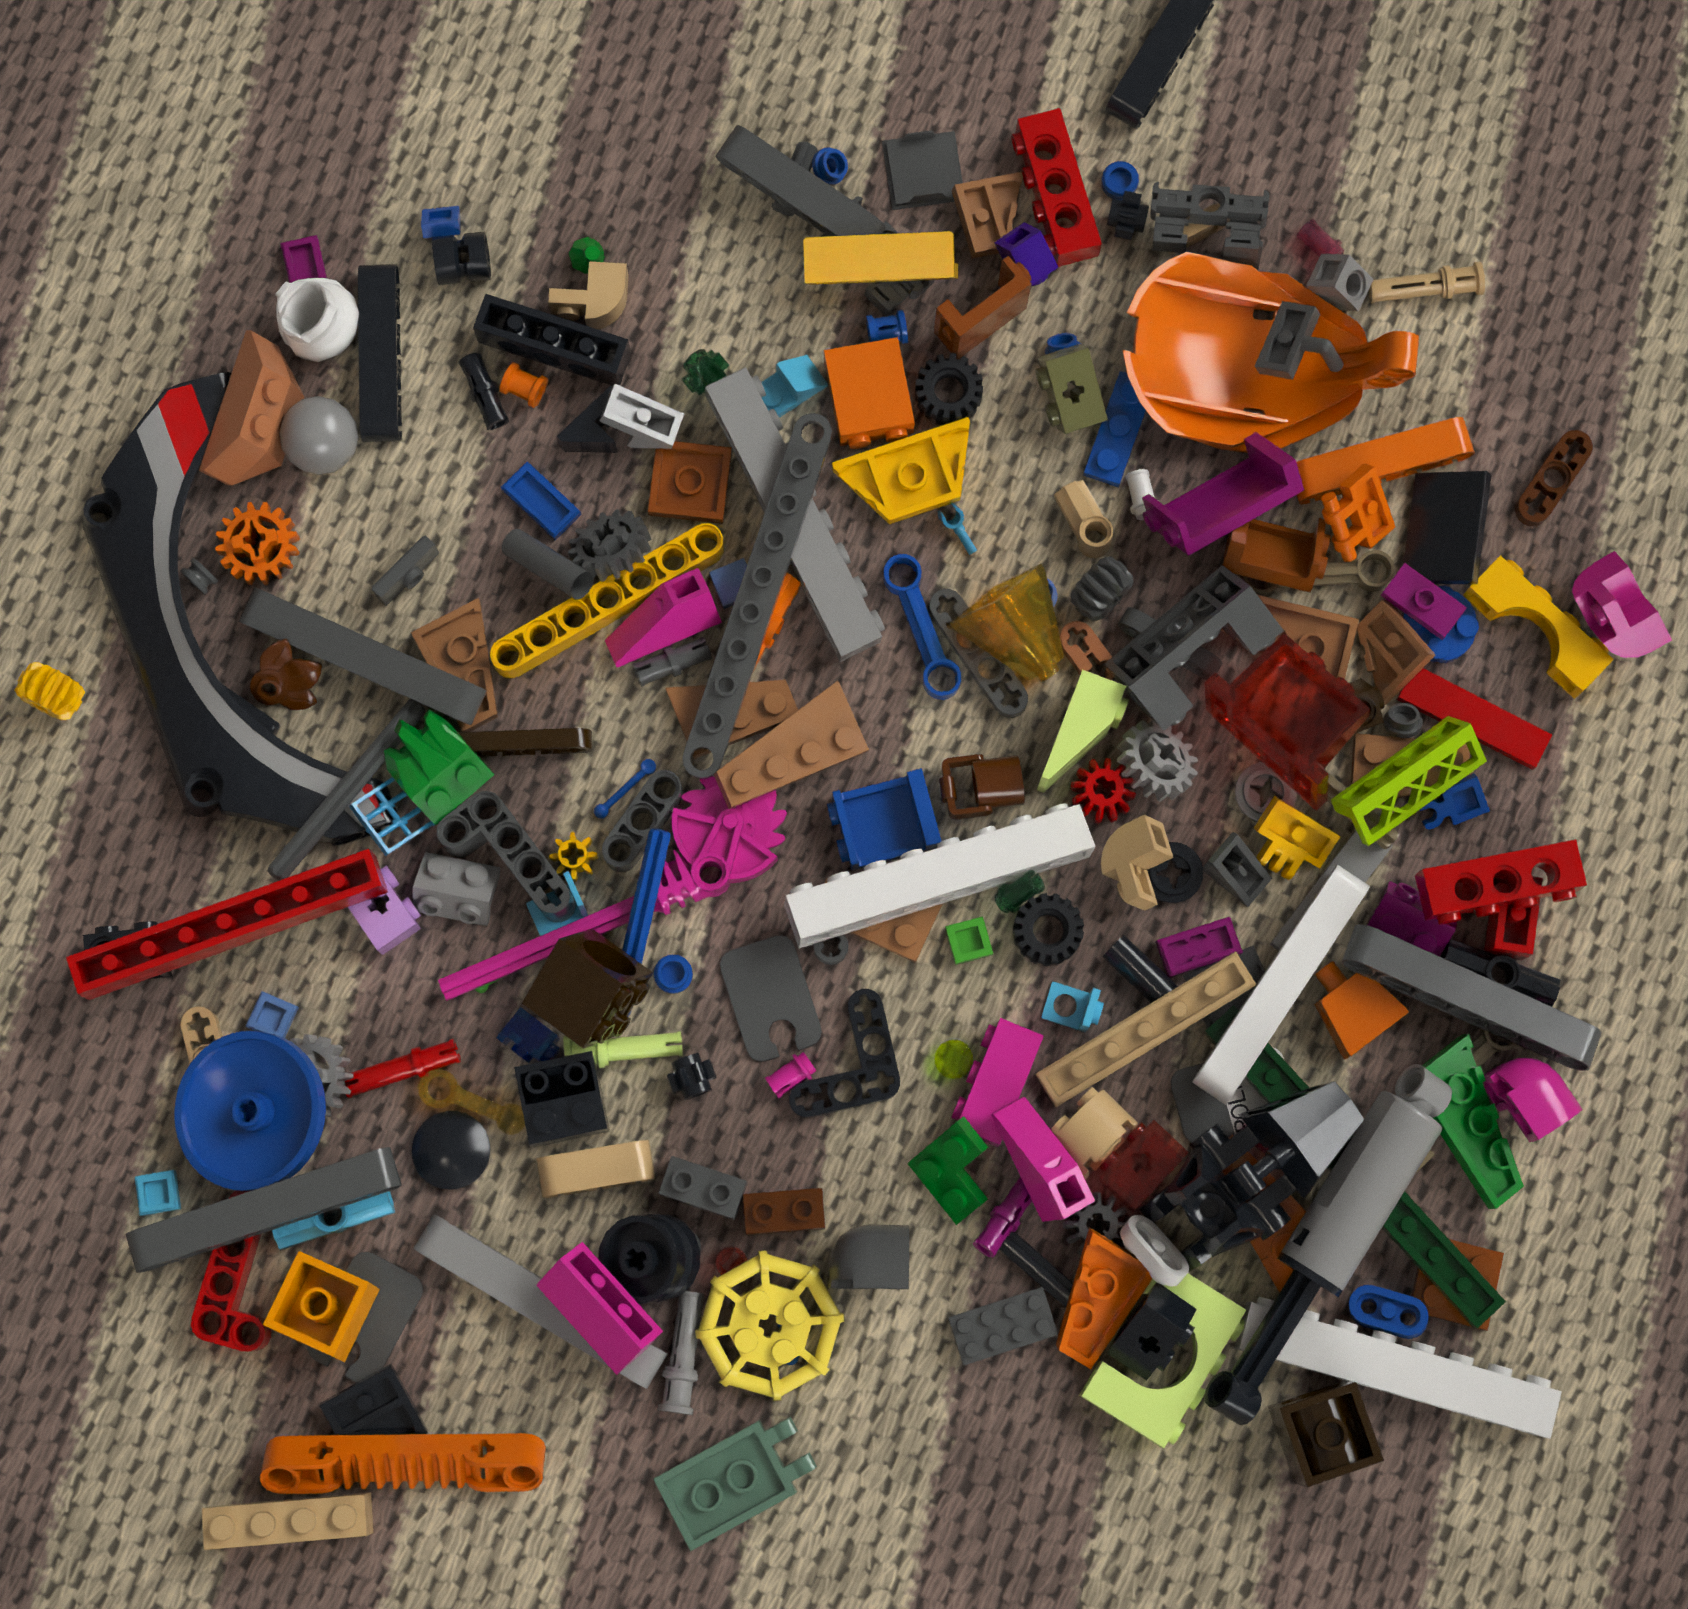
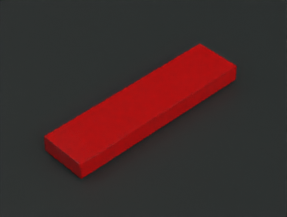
M1424 668L1400 691L1396 699L1402 703L1415 706L1419 712L1439 722L1450 716L1471 723L1479 743L1532 770L1537 767L1552 737V734Z

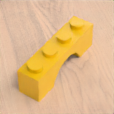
M1501 555L1478 578V583L1472 584L1463 594L1489 621L1504 616H1519L1539 626L1546 635L1551 650L1550 663L1546 673L1574 699L1614 660L1608 654V648L1599 639L1590 638L1580 629L1579 621L1572 614L1566 611L1562 612L1552 603V597L1545 589L1538 585L1533 586L1524 577V572L1518 564L1509 559L1505 560Z

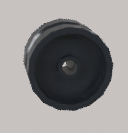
M632 1215L617 1221L605 1233L599 1246L598 1260L638 1304L667 1301L681 1296L694 1283L700 1269V1248L695 1234L688 1225L672 1215Z

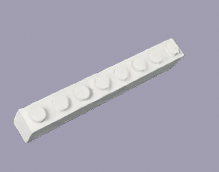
M1066 803L1059 804L1046 810V815L1033 819L1031 815L1020 816L1010 821V826L996 830L995 826H988L974 832V837L962 841L958 837L949 838L938 843L936 849L923 852L922 849H914L900 856L901 860L888 864L886 860L875 861L866 865L864 871L850 875L848 871L840 872L827 878V883L814 887L812 883H805L790 890L791 894L785 897L784 907L798 947H806L1089 858L1096 846L1080 804L1068 807Z
M1258 1297L1257 1303L1246 1302V1312L1242 1317L1245 1320L1244 1329L1236 1340L1235 1349L1244 1351L1274 1303V1300ZM1306 1310L1276 1358V1361L1345 1381H1353L1362 1386L1551 1439L1562 1391L1550 1388L1551 1380L1529 1374L1526 1381L1511 1377L1513 1370L1510 1368L1489 1363L1487 1370L1472 1366L1474 1358L1450 1352L1449 1359L1434 1355L1435 1347L1412 1341L1409 1348L1396 1344L1397 1336L1373 1330L1372 1337L1357 1333V1324L1335 1319L1334 1325L1319 1322L1320 1314Z

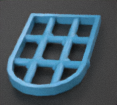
M393 777L349 806L385 856L429 827L435 826L430 821L411 833L406 826L408 824L407 821L422 811L419 807H416L400 818L393 807H395V803L406 797L407 794L402 791L388 801L380 791L395 781ZM375 794L381 801L379 803L380 806L364 816L357 805ZM387 809L394 820H392L391 825L377 833L369 823V820ZM400 827L407 837L389 849L381 838Z

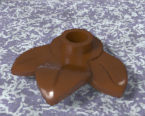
M288 639L278 640L262 652L260 656V670L251 679L250 691L253 697L262 704L275 705L279 703L290 710L308 709L317 703L316 696L310 688L319 680L323 667L322 663L302 659L293 660L292 648ZM266 683H271L276 687V690L274 692H267L262 686Z

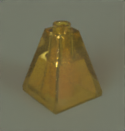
M1042 564L996 584L950 623L954 630L1026 680L1038 677L1042 682L1060 670L1057 663L1064 658L1046 571Z

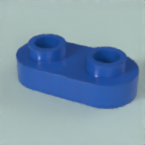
M1374 1285L1360 1286L1350 1296V1315L1357 1324L1363 1327L1405 1339L1416 1338L1427 1328L1428 1310L1424 1303L1415 1297ZM1365 1302H1372L1376 1305L1377 1309L1374 1313L1367 1314L1362 1311L1361 1306ZM1405 1313H1410L1415 1317L1416 1321L1412 1325H1405L1401 1322L1400 1317Z

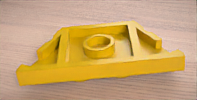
M969 417L832 462V470L888 524L958 502L961 499L970 427Z

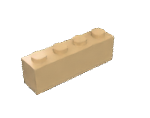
M371 1492L216 1505L202 1508L204 1550L368 1536L373 1533Z

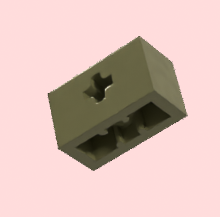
M1077 344L1037 357L1040 368L1035 369L1036 378L1041 390L1047 391L1050 404L1045 405V409L1052 427L1057 426L1058 430L1067 434L1108 420L1088 347ZM1067 382L1076 386V388L1070 390V398L1062 393L1068 389Z

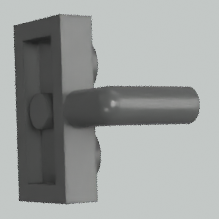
M1282 301L1255 364L1259 374L1293 380L1305 351L1319 353L1332 372H1338L1343 368V361L1331 341L1311 337L1320 317L1316 306Z

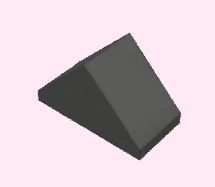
M1234 832L1229 835L1203 867V871L1247 907L1250 906L1272 879L1239 835Z

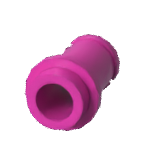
M804 1052L798 1056L794 1053L792 1055L794 1059L770 1076L765 1077V1080L778 1098H781L783 1094L806 1078L809 1081L813 1079L811 1075L817 1070Z

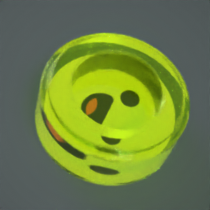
M948 1040L942 1043L934 1056L936 1070L940 1075L951 1080L966 1076L973 1065L971 1049L967 1044L959 1040Z

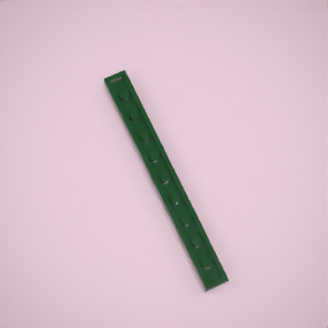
M1234 1005L1204 1031V1034L1215 1046L1239 1011ZM1269 1043L1266 1044L1245 1076V1079L1267 1103L1309 1088ZM1351 1138L1348 1140L1345 1146L1341 1149V1151L1336 1155L1331 1164L1328 1166L1327 1169L1330 1172L1332 1171L1333 1167L1342 1155ZM1404 1191L1382 1229L1474 1329H1478L1506 1301Z

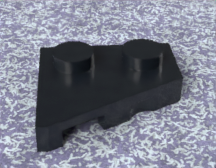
M392 1363L326 1399L319 1405L335 1435H405L428 1433L425 1423Z

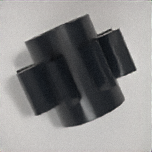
M1124 190L1122 199H1112L1107 225L1116 227L1114 237L1131 240L1134 231L1143 233L1149 205L1140 204L1142 194Z
M695 1053L671 1063L674 1072L667 1074V1078L673 1094L682 1092L684 1100H689L712 1091L709 1081L717 1077L710 1059L702 1062L699 1053Z

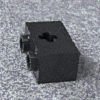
M1156 1282L1120 1328L1107 1353L1147 1381L1156 1368L1164 1371L1175 1354V1351L1172 1350L1175 1344L1183 1347L1195 1329L1190 1322L1197 1309Z

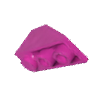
M699 568L662 583L605 639L617 668L722 623L710 590Z
M1021 1097L991 1114L1042 1222L1065 1219L1095 1202L1078 1164L1025 1097Z

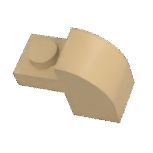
M589 262L587 290L549 288L548 303L551 314L570 321H575L580 316H585L586 325L595 329H602L611 325L619 318L626 306L629 279L627 264Z
M1142 815L1113 832L1102 852V874L1119 881L1117 888L1121 898L1127 904L1144 911L1158 905L1147 870L1173 858L1163 823Z

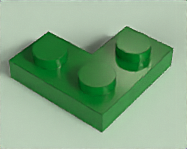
M965 1117L959 1119L907 1163L956 1225L988 1200L964 1168L989 1147Z

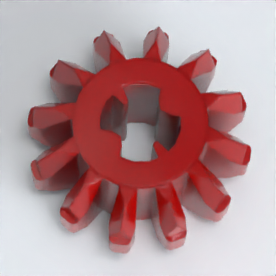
M1110 758L1104 760L1102 769H1100L1095 759L1090 760L1088 763L1090 772L1079 768L1076 775L1081 781H1074L1070 785L1072 791L1081 793L1072 798V804H1086L1082 809L1084 817H1087L1091 810L1095 811L1094 822L1096 824L1101 823L1105 812L1111 823L1116 822L1118 819L1116 810L1127 814L1130 807L1125 801L1134 800L1136 797L1134 791L1125 789L1131 786L1134 781L1131 776L1120 777L1126 767L1120 764L1115 771L1111 770L1112 761ZM1098 783H1101L1104 788L1110 787L1112 789L1107 799H1105L1103 794H1095Z

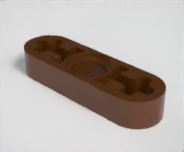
M1580 430L1568 431L1554 446L1516 502L1515 514L1522 524L1538 526L1552 513L1592 453L1593 443L1586 433ZM1576 441L1580 444L1578 450L1581 453H1576L1569 463L1566 464L1561 460L1569 450L1567 444L1571 445ZM1550 469L1560 472L1563 476V485L1558 488L1548 486L1544 481V472ZM1540 492L1546 495L1538 508L1542 514L1536 512L1533 516L1527 513L1529 506L1525 502L1531 504Z

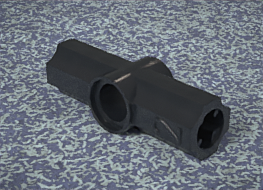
M1453 939L1449 940L1440 956L1490 980H1493L1491 975L1492 967H1500L1506 974L1504 986L1551 1007L1556 1001L1560 990L1561 980L1520 965L1509 956H1496Z

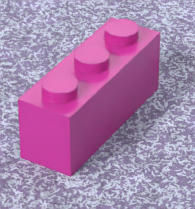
M1002 1018L999 1019L996 1027L989 1024L980 1045L987 1048L982 1063L974 1060L966 1082L972 1084V1088L967 1099L959 1097L951 1118L958 1121L965 1117L984 1142L999 1147L1002 1137L991 1114L1019 1099L1044 1035Z
M583 1242L560 1258L536 1284L616 1375L637 1359L663 1332Z

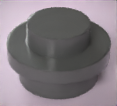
M1398 703L1393 705L1385 714L1383 725L1385 730L1395 737L1410 738L1416 736L1421 731L1423 721L1419 710L1415 706L1408 703Z

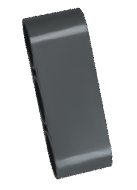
M660 770L651 775L606 837L602 845V855L611 870L616 872L631 870L644 854L649 831L654 828L662 829L672 815L673 807L677 808L680 804L683 789L679 777L674 772ZM660 783H672L676 787L674 794L667 799L657 797L655 789ZM647 813L653 817V823L648 829L638 830L632 826V822L638 814ZM619 844H625L631 848L629 857L622 862H617L610 858L612 848Z

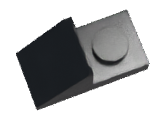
M612 386L608 387L556 436L559 446L564 452H618L615 441L602 429L604 425L607 428L610 426L599 421Z

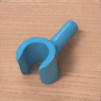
M951 503L956 511L955 517L947 521L943 513L938 510V518L947 528L953 529L970 555L976 552L977 549L962 524L964 521L962 510L956 504Z

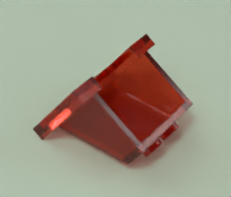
M1284 633L1231 684H1228L1216 672L1204 682L1206 711L1317 811L1327 802L1329 774L1324 769L1369 717L1370 708L1354 695L1353 687L1340 676L1335 678L1326 670L1324 661L1312 651L1307 653Z

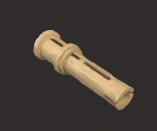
M1480 261L1474 262L1473 266L1451 269L1449 265H1446L1434 273L1373 280L1368 290L1370 303L1439 294L1441 298L1452 299L1454 294L1475 292L1476 295H1484L1485 275L1483 265Z

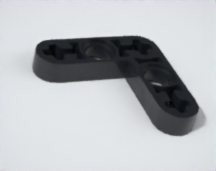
M871 989L857 990L850 996L848 1002V1013L861 1069L797 1084L791 1090L789 1096L790 1107L797 1116L802 1118L821 1116L886 1101L898 1093L900 1075L883 1002L875 991ZM866 996L869 1002L875 1001L876 1007L871 1009L872 1022L874 1023L880 1019L882 1027L872 1026L861 1032L858 1031L857 1024L865 1025L863 1013L861 1011L855 1012L854 1006H857L860 1002V997ZM878 1034L884 1039L885 1049L881 1054L872 1056L864 1051L863 1040L867 1035ZM878 1072H884L888 1078L893 1077L894 1083L889 1085V1092L881 1093L878 1087L867 1089L871 1097L862 1099V1086L857 1076L866 1075L865 1083L877 1080ZM842 1080L852 1082L856 1088V1095L849 1102H840L833 1094L834 1086ZM828 1084V1098L833 1106L824 1108V1099L813 1102L812 1110L805 1111L803 1105H796L795 1099L801 1097V1090L808 1089L810 1095L822 1093L819 1085Z

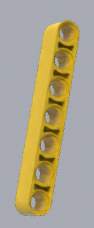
M710 523L699 524L643 556L645 559L643 563L634 562L632 564L634 571L631 573L622 570L618 579H615L612 574L604 582L599 581L592 585L588 594L583 598L574 599L571 597L498 639L490 650V658L495 670L505 678L513 679L519 677L634 611L662 583L696 568H699L701 572L717 563L724 553V541L721 531L717 526ZM703 538H711L717 542L716 547L711 551L699 550L697 544ZM675 556L682 558L684 564L678 570H669L664 566L665 561ZM645 575L651 579L650 585L644 589H636L632 587L631 583L635 577ZM606 594H613L618 597L617 604L612 608L600 607L598 602ZM573 613L583 614L585 620L579 627H569L565 624L569 615ZM548 632L552 635L549 644L538 647L532 643L536 634ZM515 651L519 654L517 662L510 666H504L499 663L503 653Z

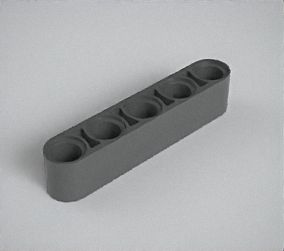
M736 125L715 156L729 170L827 236L882 234L886 229L885 224L872 213L740 125Z

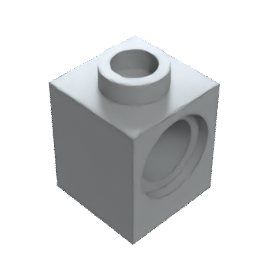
M1321 254L1306 286L1339 310L1359 311L1374 279L1351 255Z

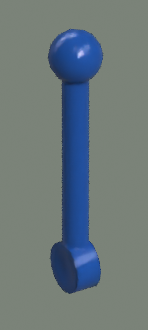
M652 759L644 760L641 763V770L604 804L595 806L594 815L600 819L607 817L609 809L645 775H651L656 771V763Z

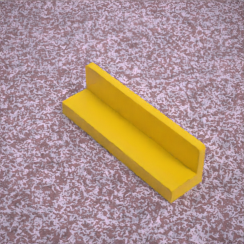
M951 231L806 237L803 240L805 284L958 279V264L955 263L954 234Z

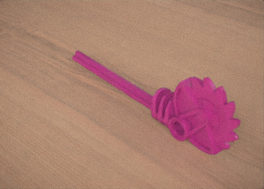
M713 776L700 779V783L705 789L691 790L682 794L681 798L683 801L691 806L684 810L673 807L671 822L673 837L682 857L679 856L676 850H673L676 859L668 863L665 861L654 912H661L666 916L671 913L670 905L676 902L681 908L686 907L684 899L691 897L696 903L707 897L720 896L727 891L730 883L748 881L768 871L778 861V857L769 849L775 848L785 841L783 834L774 832L781 826L787 815L786 810L773 811L777 798L776 790L732 809H728L717 781ZM707 867H717L721 870L722 876L716 883H705L701 879L703 870ZM634 896L439 979V986L446 1001L548 958L559 938L589 929H594L602 935L628 924Z

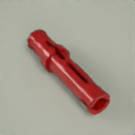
M453 1038L447 1042L422 1050L420 1047L411 1049L410 1054L351 1072L353 1078L345 1080L346 1087L351 1090V1093L346 1094L349 1099L355 1095L417 1075L423 1078L429 1076V1071L460 1063V1053L457 1054L456 1052L459 1050Z

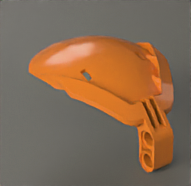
M1191 252L1182 253L1167 260L1151 272L1135 292L1126 312L1137 318L1133 353L1126 350L1122 351L1126 373L1139 403L1150 417L1167 433L1221 450L1248 453L1244 438L1255 432L1282 449L1348 416L1358 406L1364 389L1396 387L1416 375L1419 347L1418 335L1406 331H1392L1367 343L1365 331L1356 320L1319 297L1290 275L1258 271L1252 265L1230 262ZM1282 301L1316 306L1320 317L1311 337L1331 341L1344 364L1340 371H1330L1319 353L1305 351L1293 380L1259 374L1255 364ZM1254 309L1274 311L1272 320L1254 319ZM1245 408L1252 410H1260L1262 411L1263 415L1260 413L1243 411V409Z

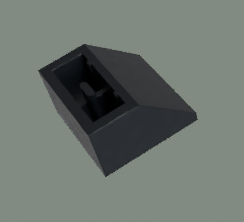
M592 1051L514 1067L530 1146L535 1148L610 1132L603 1092Z

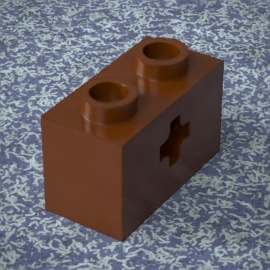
M822 1188L743 1194L747 1236L825 1229Z

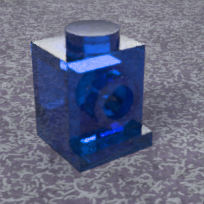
M521 1007L496 1037L505 1046L510 1041H513L515 1044L511 1050L528 1064L533 1058L538 1062L554 1059L561 1049L556 1045L560 1041L558 1035Z

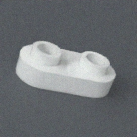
M1134 1215L1129 1218L1120 1231L1125 1248L1136 1256L1149 1271L1154 1281L1161 1285L1177 1286L1189 1272V1265L1185 1257L1150 1219L1140 1215Z

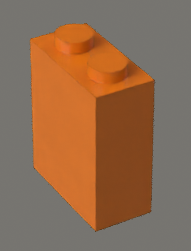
M898 337L824 350V365L840 446L849 445L850 449H860L871 445L873 440L886 438V442L891 443L914 433L915 421Z

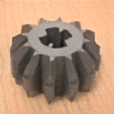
M1112 556L1102 558L1095 565H1092L1090 570L1076 583V587L1071 591L1070 602L1077 607L1076 610L1084 617H1088L1092 622L1103 619L1128 594V590L1133 585V575L1123 563L1116 561Z
M1094 1192L1095 1202L1092 1203V1206L1088 1205L1083 1208V1211L1079 1210L1071 1216L1077 1218L1076 1221L1063 1222V1228H1076L1077 1232L1066 1238L1068 1244L1075 1243L1079 1239L1083 1241L1077 1250V1254L1080 1256L1089 1230L1086 1225L1087 1220H1094L1092 1217L1094 1214L1099 1215L1100 1222L1107 1225L1106 1231L1102 1230L1100 1234L1119 1245H1124L1121 1235L1117 1233V1230H1121L1126 1222L1118 1223L1117 1218L1125 1215L1127 1210L1125 1207L1119 1208L1115 1212L1111 1210L1116 1202V1197L1110 1196L1103 1206L1101 1205V1193Z

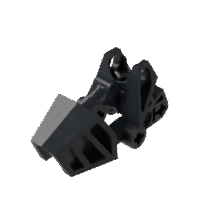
M1335 1081L1304 1089L1238 1114L1247 1126L1230 1139L1217 1123L1190 1144L1193 1151L1172 1183L1139 1208L1142 1214L1152 1222L1158 1221L1179 1204L1184 1208L1189 1221L1203 1233V1235L1180 1252L1188 1262L1189 1272L1202 1265L1209 1258L1259 1237L1262 1240L1267 1239L1291 1220L1280 1203L1295 1191H1298L1305 1200L1333 1159L1364 1121L1363 1116L1351 1098ZM1259 1142L1265 1149L1268 1148L1265 1156L1253 1166L1249 1161H1246L1226 1175L1223 1173L1225 1168ZM1274 1169H1281L1284 1175L1265 1187L1266 1183L1263 1181V1178Z

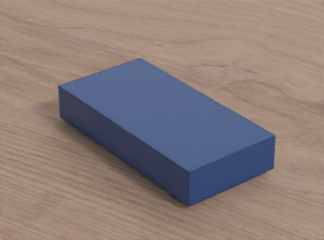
M528 461L501 486V490L554 540L582 515L581 511Z

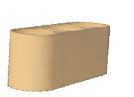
M649 1140L633 1141L537 1158L542 1198L557 1197L558 1194L569 1195L593 1191L600 1187L605 1189L635 1184L636 1181L647 1182L655 1180Z

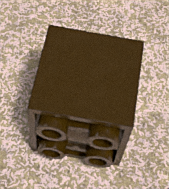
M589 929L559 938L522 1004L584 1049L597 1043L602 1044L607 1039L619 1037L623 1034L631 1021V1018L628 1017L634 1005L642 1002L650 989L647 983L653 972L594 929Z
M1339 1381L1268 1406L1295 1484L1310 1487L1384 1461L1356 1382Z

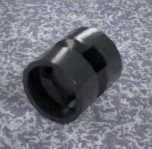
M485 231L465 233L461 240H458L454 235L432 237L433 260L438 285L460 283L462 277H466L470 282L491 280L490 255ZM461 253H469L470 262L462 264Z

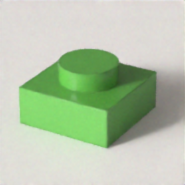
M983 916L945 926L955 965L993 955Z

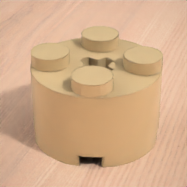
M1094 1087L1088 1090L1077 1102L1079 1107L1071 1119L1064 1115L1050 1129L1078 1164L1085 1179L1089 1177V1170L1087 1169L1089 1166L1096 1171L1126 1141L1122 1137L1127 1131L1126 1127L1133 1132L1138 1125V1122L1105 1090L1098 1092Z

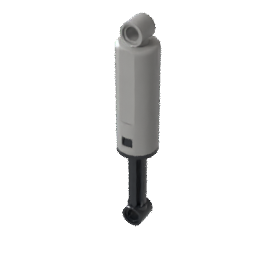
M1411 1065L1401 1073L1395 1086L1396 1095L1387 1091H1382L1366 1114L1364 1121L1356 1130L1277 1258L1293 1269L1292 1274L1231 1372H1219L1209 1382L1204 1396L1205 1403L1208 1407L1234 1423L1245 1425L1257 1415L1262 1402L1258 1387L1320 1287L1339 1298L1440 1135L1442 1126L1433 1118L1444 1112L1452 1098L1451 1086L1422 1065Z

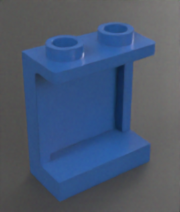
M922 768L909 771L905 777L843 793H840V790L833 791V802L826 804L832 826L838 824L840 826L843 839L836 840L841 862L849 861L851 871L864 868L875 861L886 860L887 862L899 859L902 854L914 849H922L923 852L936 849L937 844L942 842Z

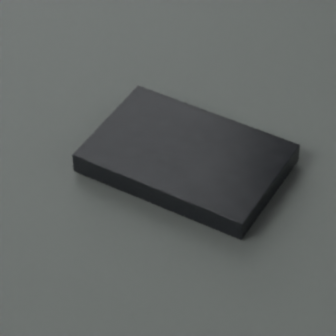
M1488 471L1415 474L1403 564L1406 563L1435 585L1478 583L1492 477Z

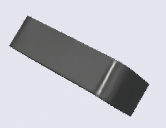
M481 791L473 795L439 822L437 837L446 851L452 856L458 858L466 857L489 842L547 919L553 922H563L574 914L576 901L569 888L495 793ZM489 806L497 807L496 814L492 818L480 819L481 812ZM455 830H466L465 836L461 841L457 843L449 842L450 835ZM508 836H519L518 844L511 849L502 848L503 841ZM533 864L542 865V870L537 877L529 879L524 877L525 871L529 866ZM550 887L557 898L561 900V904L555 907L544 890Z

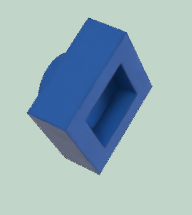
M459 206L423 209L421 216L423 238L460 235L461 215Z

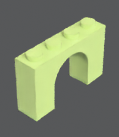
M1189 1273L1177 1286L1163 1285L1197 1309L1190 1322L1195 1327L1191 1334L1193 1355L1185 1374L1178 1381L1167 1387L1152 1389L1141 1386L1103 1361H1099L1079 1394L1085 1400L1162 1448H1165L1168 1442L1174 1445L1186 1425L1181 1422V1419L1188 1408L1195 1410L1206 1391L1201 1387L1209 1373L1213 1376L1217 1374L1226 1359V1355L1222 1353V1350L1229 1339L1234 1342L1237 1340L1244 1329L1245 1323L1242 1317L1246 1309ZM1152 1279L1142 1295L1146 1296L1156 1281Z

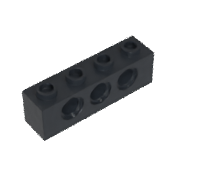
M485 294L473 326L477 341L480 344L611 386L621 384L631 357L629 339L489 294Z

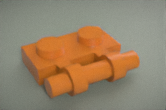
M1368 464L1360 466L1339 484L1343 496L1342 499L1338 501L1336 494L1333 492L1326 493L1321 497L1324 506L1322 509L1325 523L1331 526L1334 534L1331 539L1335 551L1340 552L1344 562H1351L1357 558L1355 546L1359 544L1362 547L1371 549L1396 527L1376 468ZM1350 516L1352 526L1347 528L1345 520Z

